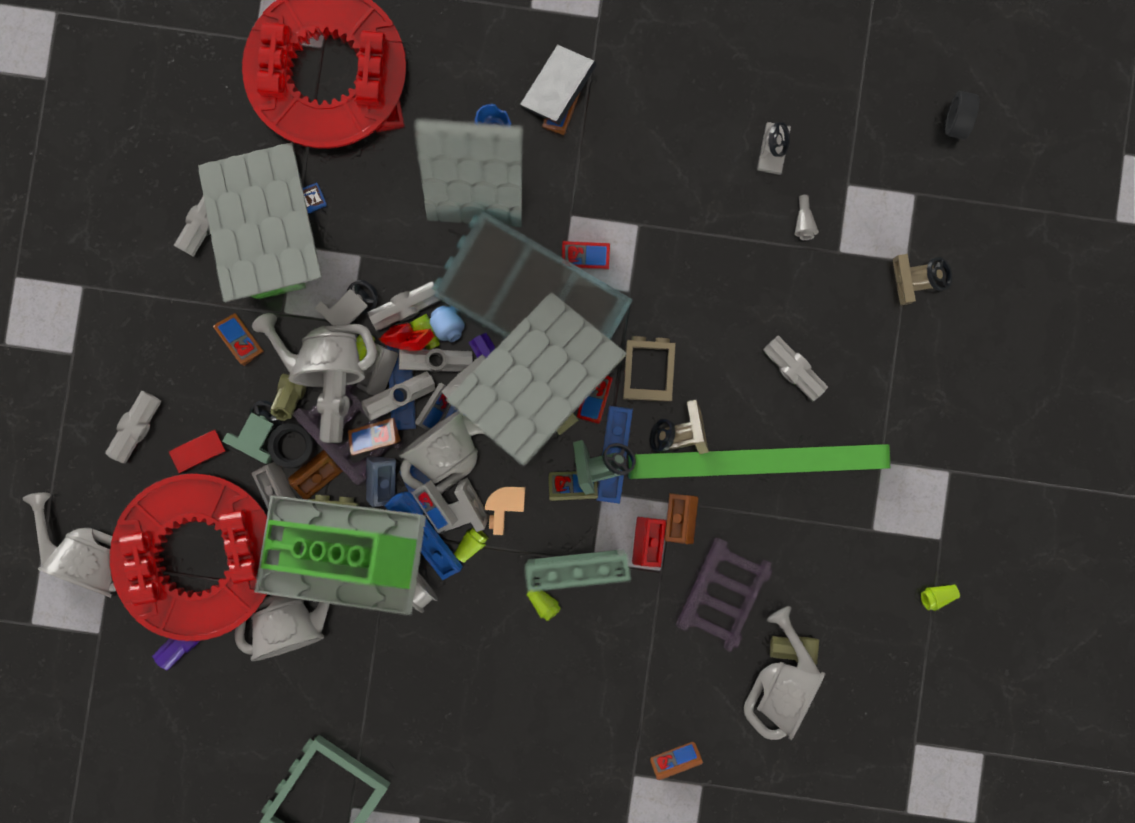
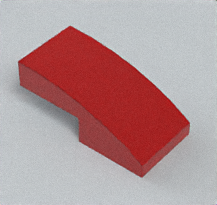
M405 323L392 325L379 340L381 343L397 349L419 351L435 336L431 329L413 331L411 325Z
M215 430L169 451V455L179 474L225 453V449Z

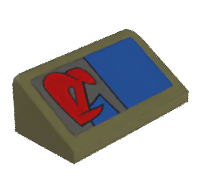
M577 471L549 473V500L597 499V481L593 482L595 493L585 495L579 486Z

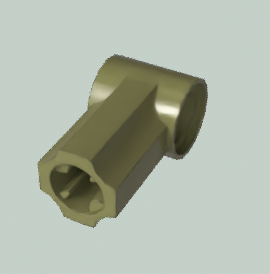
M284 373L280 377L277 395L271 407V414L282 421L291 419L298 400L303 399L307 386L292 383L288 379L289 375Z
M772 636L770 641V657L796 660L798 662L797 654L788 637ZM799 637L816 665L820 640Z

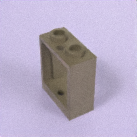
M632 336V340L626 341L627 355L625 356L623 399L671 402L675 343H670L668 338H656L655 342L646 341V337ZM633 348L668 350L665 391L630 389Z

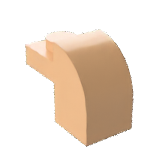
M503 487L490 495L486 502L485 510H494V515L489 517V529H493V535L504 534L505 511L524 512L525 487Z

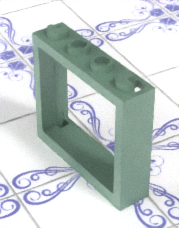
M624 549L528 559L526 563L528 591L630 580L628 557Z
M318 735L314 741L312 739L308 740L302 749L305 755L301 761L298 759L294 761L288 770L291 776L287 781L283 779L275 790L278 795L274 801L269 800L261 811L264 816L260 822L284 823L275 817L274 814L317 750L375 789L353 823H365L388 789L390 782Z

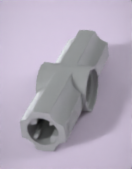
M204 195L199 204L193 206L189 211L185 221L186 225L174 246L193 257L205 236L211 234Z
M430 282L411 292H402L391 298L390 302L367 313L376 331H379L398 321L403 322L418 315L419 311L442 300L434 283Z
M779 335L763 349L765 354L780 368L779 370L790 383L796 384L812 402L820 397L828 388L819 376L811 370L812 367L809 362L799 353H795Z
M437 348L419 351L399 349V370L430 371L434 373L439 371L462 372L472 363V351H448ZM431 355H438L442 360L441 365L438 367L432 366L429 362V357Z
M324 371L323 393L319 395L317 400V410L321 414L320 440L322 442H342L343 419L349 410V398L345 396L347 372Z
M426 371L361 401L366 416L371 421L435 391V383L431 375ZM395 390H400L404 394L402 402L394 399L393 393Z
M141 391L130 411L125 413L117 425L118 432L105 454L116 461L126 463L136 444L142 441L150 428L149 422L160 405L161 400L145 391Z

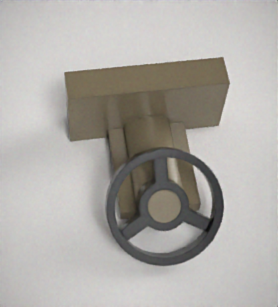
M908 254L898 255L893 258L900 305L915 302L914 291L931 288L943 291L948 289L952 283V271L944 258H933L929 261L928 265L910 267ZM935 261H939V262L937 263V265L935 266V268H934V266H933L934 262H935ZM942 266H944L947 273V282L944 280Z
M697 400L687 402L690 422L675 426L672 421L667 419H661L656 422L650 434V445L654 451L663 453L668 449L671 451L695 445L699 454L709 452L702 413ZM665 422L669 424V427L665 429L659 428ZM656 432H658V441L660 442L659 449L655 444Z

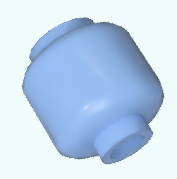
M440 306L431 313L430 325L440 341L449 340V342H454L462 336L461 332L465 324L455 308Z

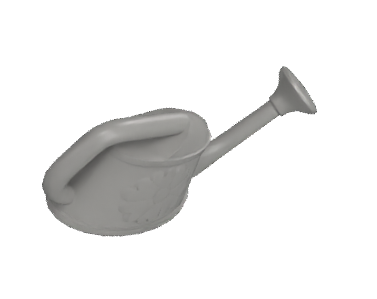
M263 314L255 319L252 324L254 331L263 332L268 336L290 373L289 381L298 385L323 387L324 371L347 372L346 385L358 383L365 378L362 371L373 364L377 355L376 345L370 331L360 324L316 328L303 338V344L298 355L291 353L276 333L274 325L276 324L277 317L275 314ZM353 334H360L367 349L366 357L362 361L359 359L357 350V338Z
M460 411L451 414L418 437L399 454L401 458H404L400 467L403 481L414 490L424 485L411 475V465L431 479L433 484L450 475L435 486L439 493L442 494L467 476L474 468L478 450L475 448L471 437L475 434H487Z
M40 492L24 496L23 501L31 505L35 516L42 567H39L38 570L111 598L112 594L110 593L116 591L111 576L110 549L101 546L99 542L111 546L112 536L93 528H79L67 533L66 538L56 547L49 539L44 515V505L50 498V493Z
M276 595L268 596L258 610L267 608L251 616L252 645L248 644L245 640L246 621L235 628V642L241 651L252 655L251 661L274 657L313 644L325 638L321 631L330 603L319 602L317 608L309 613L303 599Z
M790 606L776 611L767 620L783 628L797 654L798 665L794 667L780 662L764 668L759 673L744 705V714L747 720L760 735L770 740H779L787 735L790 740L793 739L825 676L824 672H819L791 626L789 620ZM763 689L764 696L757 710L763 712L779 727L777 730L768 729L753 711Z

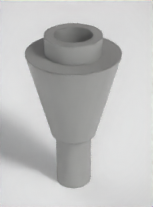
M808 195L799 196L800 211L795 236L800 237L801 240H810L819 231L809 208Z

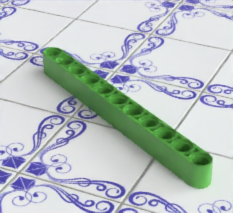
M889 444L710 451L699 454V452L636 454V465L629 473V479L891 468ZM628 455V466L630 469L632 466V461L630 456Z

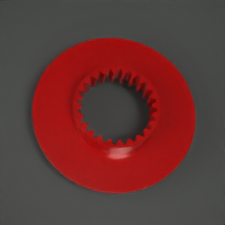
M276 0L263 11L247 39L242 62L243 82L254 111L275 133L286 140L306 147L337 148L355 143L377 130L391 115L401 97L405 83V52L393 22L372 0ZM320 35H323L325 39L332 35L334 40L340 37L343 43L347 42L357 55L358 72L356 81H354L356 88H349L350 95L347 97L342 94L341 101L339 102L334 98L331 104L323 100L320 105L316 99L311 102L309 97H304L296 88L295 82L291 78L294 74L290 68L295 65L291 59L298 57L296 50L302 51V44L309 45L311 38L318 41Z
M183 474L169 477L143 490L122 512L111 540V576L124 607L145 628L174 640H207L221 636L239 627L258 610L267 594L255 593L267 516L261 506L249 493L236 484L220 477L205 474ZM198 521L207 522V525H215L216 531H222L221 537L224 540L225 552L228 557L227 565L229 570L224 571L226 578L219 579V584L213 585L211 589L193 592L190 590L185 592L183 587L176 589L177 583H169L170 576L163 575L166 568L160 566L164 558L159 556V553L165 550L161 543L168 541L165 535H172V529L179 528L180 524H187L188 522Z

